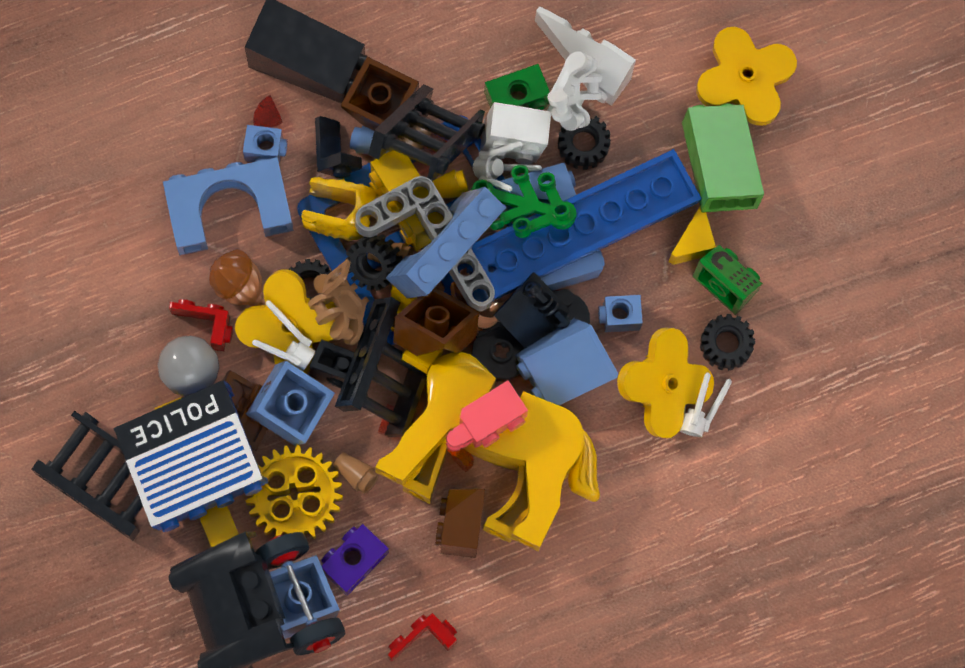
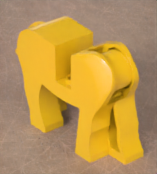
M453 352L438 358L431 365L427 374L426 410L404 433L398 446L391 453L379 459L375 466L376 473L402 485L404 492L430 504L448 450L446 445L447 434L450 430L453 431V428L460 425L462 408L495 389L496 378L470 354ZM523 391L520 399L528 409L527 417L524 418L526 422L512 432L506 429L503 433L498 434L499 440L484 448L483 444L475 448L473 443L463 449L489 463L518 471L517 485L513 495L500 510L487 518L483 530L510 543L513 539L539 552L560 508L561 489L564 479L568 477V484L573 493L592 502L599 500L597 454L592 440L583 430L575 414L564 407Z

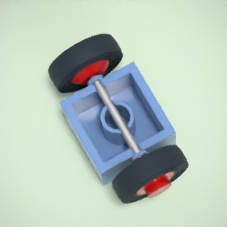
M302 532L276 536L255 551L256 555H261L262 559L266 561L269 570L281 567L271 571L270 575L285 619H283L285 624L280 627L284 639L291 637L290 643L294 644L295 648H293V651L296 655L325 651L346 634L341 620L336 618L340 609L317 555L293 563V561L303 556L309 550V543Z

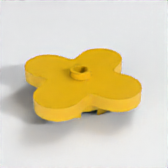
M738 27L724 28L717 34L713 43V54L719 66L705 71L700 76L696 86L697 96L705 106H720L726 103H733L734 105L744 104L748 122L758 126L770 124L776 119L781 107V101L775 86L787 82L793 76L797 67L796 56L789 47L782 44H772L756 49L751 37L743 29Z
M282 269L271 274L264 284L265 305L246 308L239 315L235 323L236 335L243 344L259 348L252 344L253 340H258L286 352L292 341L296 343L300 341L268 308L266 301H271L305 337L312 340L309 347L314 350V342H320L321 339L324 341L333 339L330 336V328L335 319L326 324L318 325L315 319L317 314L308 305L310 299L306 296L305 284L302 278L294 271ZM333 302L326 304V307L331 309L335 308ZM274 355L275 364L287 361ZM312 359L310 360L307 367L303 370V372L306 374L310 371V364L312 362Z
M661 328L650 339L648 355L645 356L647 358L643 362H629L621 368L617 378V386L623 398L643 404L644 424L651 435L660 438H671L680 431L683 425L685 405L696 404L704 375L706 373L711 375L704 402L713 393L714 378L707 367L688 363V341L680 330Z

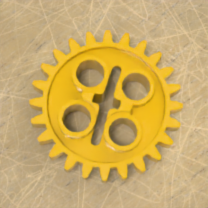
M287 445L284 446V454L279 455L273 449L274 458L272 460L262 456L265 465L263 467L259 466L262 476L268 479V482L273 476L280 475L285 479V483L278 489L271 488L269 483L261 486L262 490L245 500L247 505L255 506L249 514L251 517L260 516L255 524L257 527L266 524L267 526L264 531L266 535L270 534L273 530L276 531V536L302 532L304 535L309 533L315 539V529L319 528L321 531L326 532L325 520L334 523L335 520L330 513L340 512V507L334 504V502L343 500V495L335 493V491L342 488V483L333 482L339 476L338 471L329 472L332 467L331 461L324 464L321 463L323 460L322 453L318 454L315 458L312 457L311 447L308 448L305 454L301 453L300 445L296 446L294 453H290ZM302 471H312L315 474L314 479L309 483L300 482L298 476ZM316 487H319L321 489L319 492L316 493H305V491L311 490ZM291 488H296L298 492H304L298 494L297 500H292L291 496H289ZM271 495H274V496L287 495V496H283V497L276 498V499H274V500H272V501H269V500H268V497L271 496ZM309 499H315L320 503L319 509L313 513L303 509L304 503ZM285 504L290 508V512L286 517L278 518L274 515V509L278 505Z

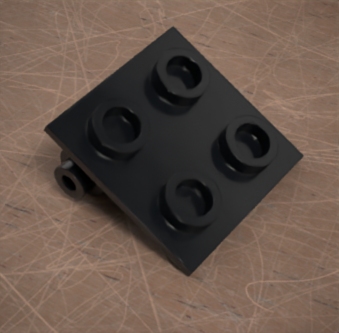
M535 272L525 280L494 314L496 319L524 348L529 347L548 335L555 327L564 329L570 324L568 315L570 310Z

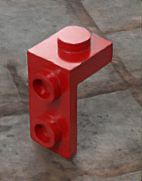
M179 299L178 303L170 302L169 310L172 315L214 321L210 344L214 350L224 352L226 343H231L233 326H229L230 315L228 310H224L223 306L217 304H207V307L195 306V302L185 299Z
M433 613L428 617L423 614L410 626L413 631L406 638L400 635L388 646L391 650L388 653V658L394 661L427 629L449 651L457 643V639L454 636L457 634V631L446 619L441 622Z

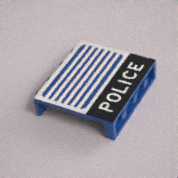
M224 380L114 428L151 527L154 529L162 530L163 532L171 531L180 526V521L190 518V520L199 519L207 514L206 510L215 506L218 508L229 506L235 502V497L242 494L246 496L254 495L262 490L261 486L269 483L268 479L262 476L232 401L231 397L234 396L232 388Z

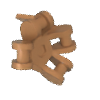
M346 259L329 274H320L314 279V289L321 294L312 298L308 305L311 310H315L317 314L315 319L318 325L326 324L335 319L330 328V336L333 339H343L346 344L354 345L361 337L363 330L362 321L366 304L369 300L367 297H364L362 300L354 291L358 288L355 283L351 286L349 285L347 276L351 261ZM333 302L335 308L327 309L326 304Z

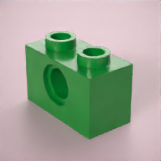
M539 64L487 81L484 85V94L490 109L494 102L538 110L545 109L547 104H549L548 94L550 91ZM518 91L522 92L526 97L522 100H516L511 94Z

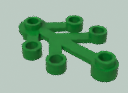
M517 165L511 170L513 182L519 186L524 197L495 189L490 182L483 179L477 180L471 187V191L486 187L502 204L516 207L502 212L497 217L500 219L493 222L489 228L499 230L505 224L513 222L514 233L519 238L528 237L532 232L550 225L560 230L568 229L573 225L577 217L574 205L561 200L556 189L555 176L550 172L540 174L537 179L539 189L542 192H546L550 204L538 200L529 181V170L525 165ZM545 181H551L548 184H543ZM534 213L542 215L531 221L524 218ZM521 226H526L525 229H518Z

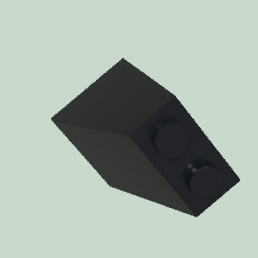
M277 0L265 1L245 45L249 68L341 104L353 84L357 72L360 71L367 58V55H365V44Z

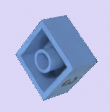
M283 361L274 366L246 415L292 445L297 446L307 442L335 393L288 361Z

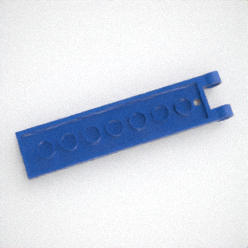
M672 149L564 200L573 204L577 213L573 225L568 229L560 230L550 225L532 232L528 237L519 238L515 235L513 225L475 242L471 249L494 287V301L517 290L533 272L540 278L547 276L699 203L702 198L676 151ZM535 214V215H532V216L528 217L527 219H528L529 221H531V220H533V219H535V218H538V217H540V216H542V215H540V214ZM521 226L518 229H525L526 226ZM460 264L457 267L458 272L468 267L469 264ZM494 266L496 271L489 272L487 267ZM476 289L472 292L473 298L478 302H484L488 299V294L483 289Z

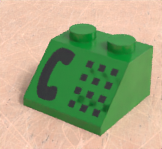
M718 245L700 259L692 277L736 315L759 291L763 283L759 281L760 277L753 269L745 268L738 262L739 259L729 248L724 249Z

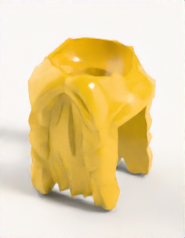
M311 178L309 193L312 196L354 205L355 208L346 219L303 210L301 216L303 227L327 237H340L348 242L363 238L364 236L360 235L355 227L356 213L362 206L375 200L378 193L364 184H355L344 179ZM365 215L361 218L360 221L363 226H370L369 218L371 215Z

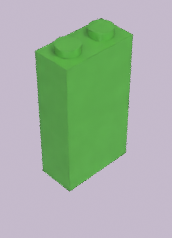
M726 103L720 106L706 107L704 105L689 107L682 121L696 189L702 198L699 202L701 212L757 209L764 196V190L744 104L733 105Z

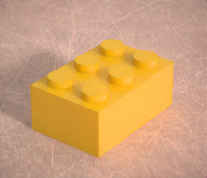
M394 150L385 153L380 159L370 162L371 173H369L371 182L369 185L378 193L377 198L420 176L409 157ZM417 187L413 190V194L420 199L426 198L429 195L428 190L424 187ZM391 201L387 204V209L392 213H398L403 209V206L398 201ZM438 212L430 213L427 216L428 220L433 224H440L444 221L443 216ZM416 214L398 223L401 228L399 233L407 246L412 245L415 251L431 243Z

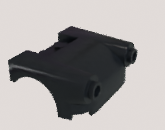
M245 531L171 566L168 576L169 583L174 590H178L181 593L187 592L206 651L200 654V660L197 662L198 668H253L252 664L295 648L293 643L286 644L280 627L285 624L283 620L285 616L267 563L262 559L261 555L255 554L250 540L257 536L256 532Z

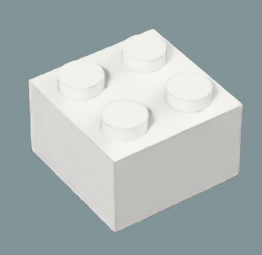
M494 102L483 121L485 128L482 133L480 151H491L520 141L523 144L522 147L497 155L496 157L500 160L504 158L516 159V162L520 164L536 163L548 145L551 112Z

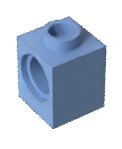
M247 125L243 148L244 160L254 162L255 159L262 156L270 159L277 157L280 163V156L285 157L287 151V139H283L282 129ZM264 141H270L274 144L268 150L259 148V145Z
M640 295L605 297L603 306L598 307L599 323L605 324V332L640 331L643 324ZM621 308L627 313V318L617 319L613 316L612 311Z

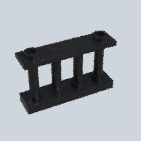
M423 84L374 130L368 155L380 159L387 151L391 152L394 150L430 166L427 178L433 182L439 175L443 176L446 173L449 165L474 139L478 140L481 137L485 128V124L482 123L485 111L480 109L468 120L435 105L434 101L431 100L434 89ZM431 115L460 128V130L455 131L426 117ZM418 126L449 141L444 143L413 128ZM404 138L409 139L436 153L432 155L401 140Z
M393 297L374 300L335 407L343 412L359 411L363 407L389 422L384 434L385 436L403 437L404 433L413 424L412 419L426 383L427 374L402 360L404 352L388 343L387 338L391 327H395V317L398 315L397 311L401 303ZM381 354L408 368L403 384L378 370L377 365ZM372 380L398 395L393 411L368 397L367 392Z
M74 411L71 416L79 425L52 462L49 460L45 464L38 459L31 470L44 481L133 541L140 532L134 525L137 521L135 520L136 516L143 508L139 494H137L125 512L121 511L120 514H117L110 509L112 505L111 500L131 474L127 462L123 463L101 495L97 494L94 498L85 492L88 488L86 484L111 450L115 448L123 454L119 441L97 426L99 421L87 412L80 415ZM90 431L103 440V442L77 478L73 477L69 481L61 475L64 471L62 467Z

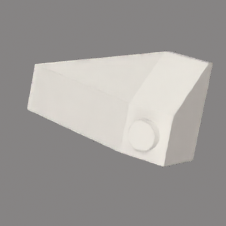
M539 6L536 10L535 22L565 61L570 54L579 51L595 58L597 68L593 73L602 75V82H599V91L602 92V99L597 101L601 103L606 102L612 106L630 82L636 59L606 40H603L601 44L594 41L591 33L583 28L581 31L573 30L567 20Z

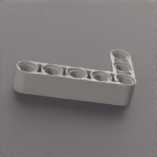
M419 176L358 209L355 227L360 235L373 237L416 214L432 242L448 225L453 216L434 183L425 176ZM417 187H424L428 190L429 195L426 198L420 199L413 194V190ZM391 201H398L402 204L403 209L398 213H392L387 209V204ZM438 212L443 216L444 221L440 224H433L428 220L427 216L430 213ZM365 215H371L376 218L377 223L373 227H365L360 220ZM470 247L449 273L467 304L477 311H484L491 306L495 290ZM467 263L472 266L474 272L469 276H463L458 272L457 267L460 264ZM476 289H483L487 292L488 299L484 302H478L473 298L472 292Z

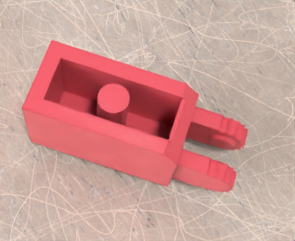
M509 380L462 408L460 425L453 428V431L450 430L447 434L448 436H446V445L449 451H460L461 448L463 449L473 443L475 448L482 444L486 448L499 440L498 434L506 429L512 432L526 422L524 418L527 417L528 409Z

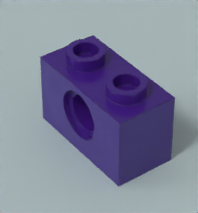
M364 524L358 529L353 526L343 536L342 540L344 543L337 550L334 548L330 549L321 559L323 563L321 567L324 574L346 596L389 554V548ZM350 551H356L360 553L361 560L356 565H349L344 561L345 555Z

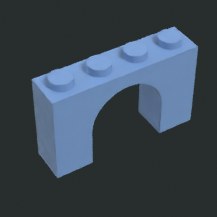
M262 156L255 159L252 163L234 162L228 164L224 169L214 170L213 168H207L198 171L196 175L186 177L184 174L170 177L168 181H163L179 256L208 250L202 223V210L206 201L214 193L223 189H240L253 197L259 208L265 237L294 231L277 157L270 159Z
M565 162L543 168L541 171L529 172V181L540 202L550 204L546 192H542L539 189L537 181L539 175L545 172H550L555 176L556 189L562 201L576 195L574 190L576 186L575 178L571 170L567 171ZM512 178L500 181L512 186V191L496 188L524 197L519 186L513 182ZM545 181L543 184H548L551 181ZM503 204L506 207V209L503 212L516 208L513 206ZM599 250L542 277L541 280L554 291L598 278L605 265L603 255Z
M486 187L462 193L449 208L453 218L443 231L417 254L405 256L386 279L406 298L428 295L506 207Z

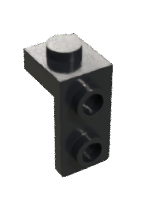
M323 116L316 117L317 172L336 178H346L351 175L350 173L362 169L361 157L341 152L340 122Z

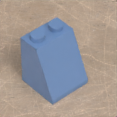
M575 318L570 320V324L566 328L561 329L559 327L515 355L519 362L516 365L518 372L524 380L529 379L533 386V389L530 390L531 394L556 405H561L618 377V372L592 325Z

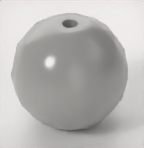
M191 335L178 337L167 343L160 353L157 364L159 377L174 394L188 396L213 385L220 368L218 355L204 339Z

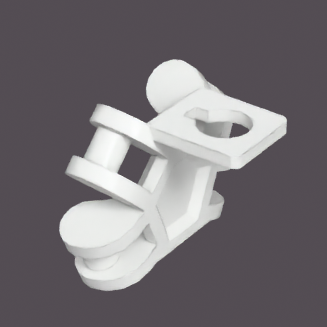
M580 51L574 52L567 57L556 83L548 94L550 105L547 111H550L553 119L560 122L561 126L569 131L586 127L590 123L589 113L582 108L584 100L602 99V92L599 91V82H602V75L593 73L597 68V61L595 58L587 56ZM580 83H587L586 91H580Z

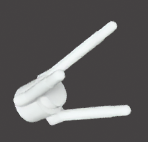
M519 141L491 151H480L479 156L474 160L473 171L479 180H487L495 187L512 191V186L495 180L498 176L502 175L503 171H511L517 165H525L529 171H541L542 166L503 164L496 157L497 155L522 147L523 144Z
M266 301L268 308L300 342L292 341L286 352L258 340H253L252 344L287 360L303 371L315 353V350L309 347L312 340L305 337L271 301Z
M710 373L704 375L695 409L689 408L686 413V405L684 407V420L680 432L694 437H702L703 432H708L710 423L732 383L731 379L726 380L709 413L704 418L705 413L701 409L711 376Z

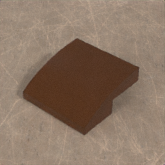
M229 370L223 380L232 388L234 396L231 398L251 449L257 451L268 428L246 415L262 386L260 384L256 385Z

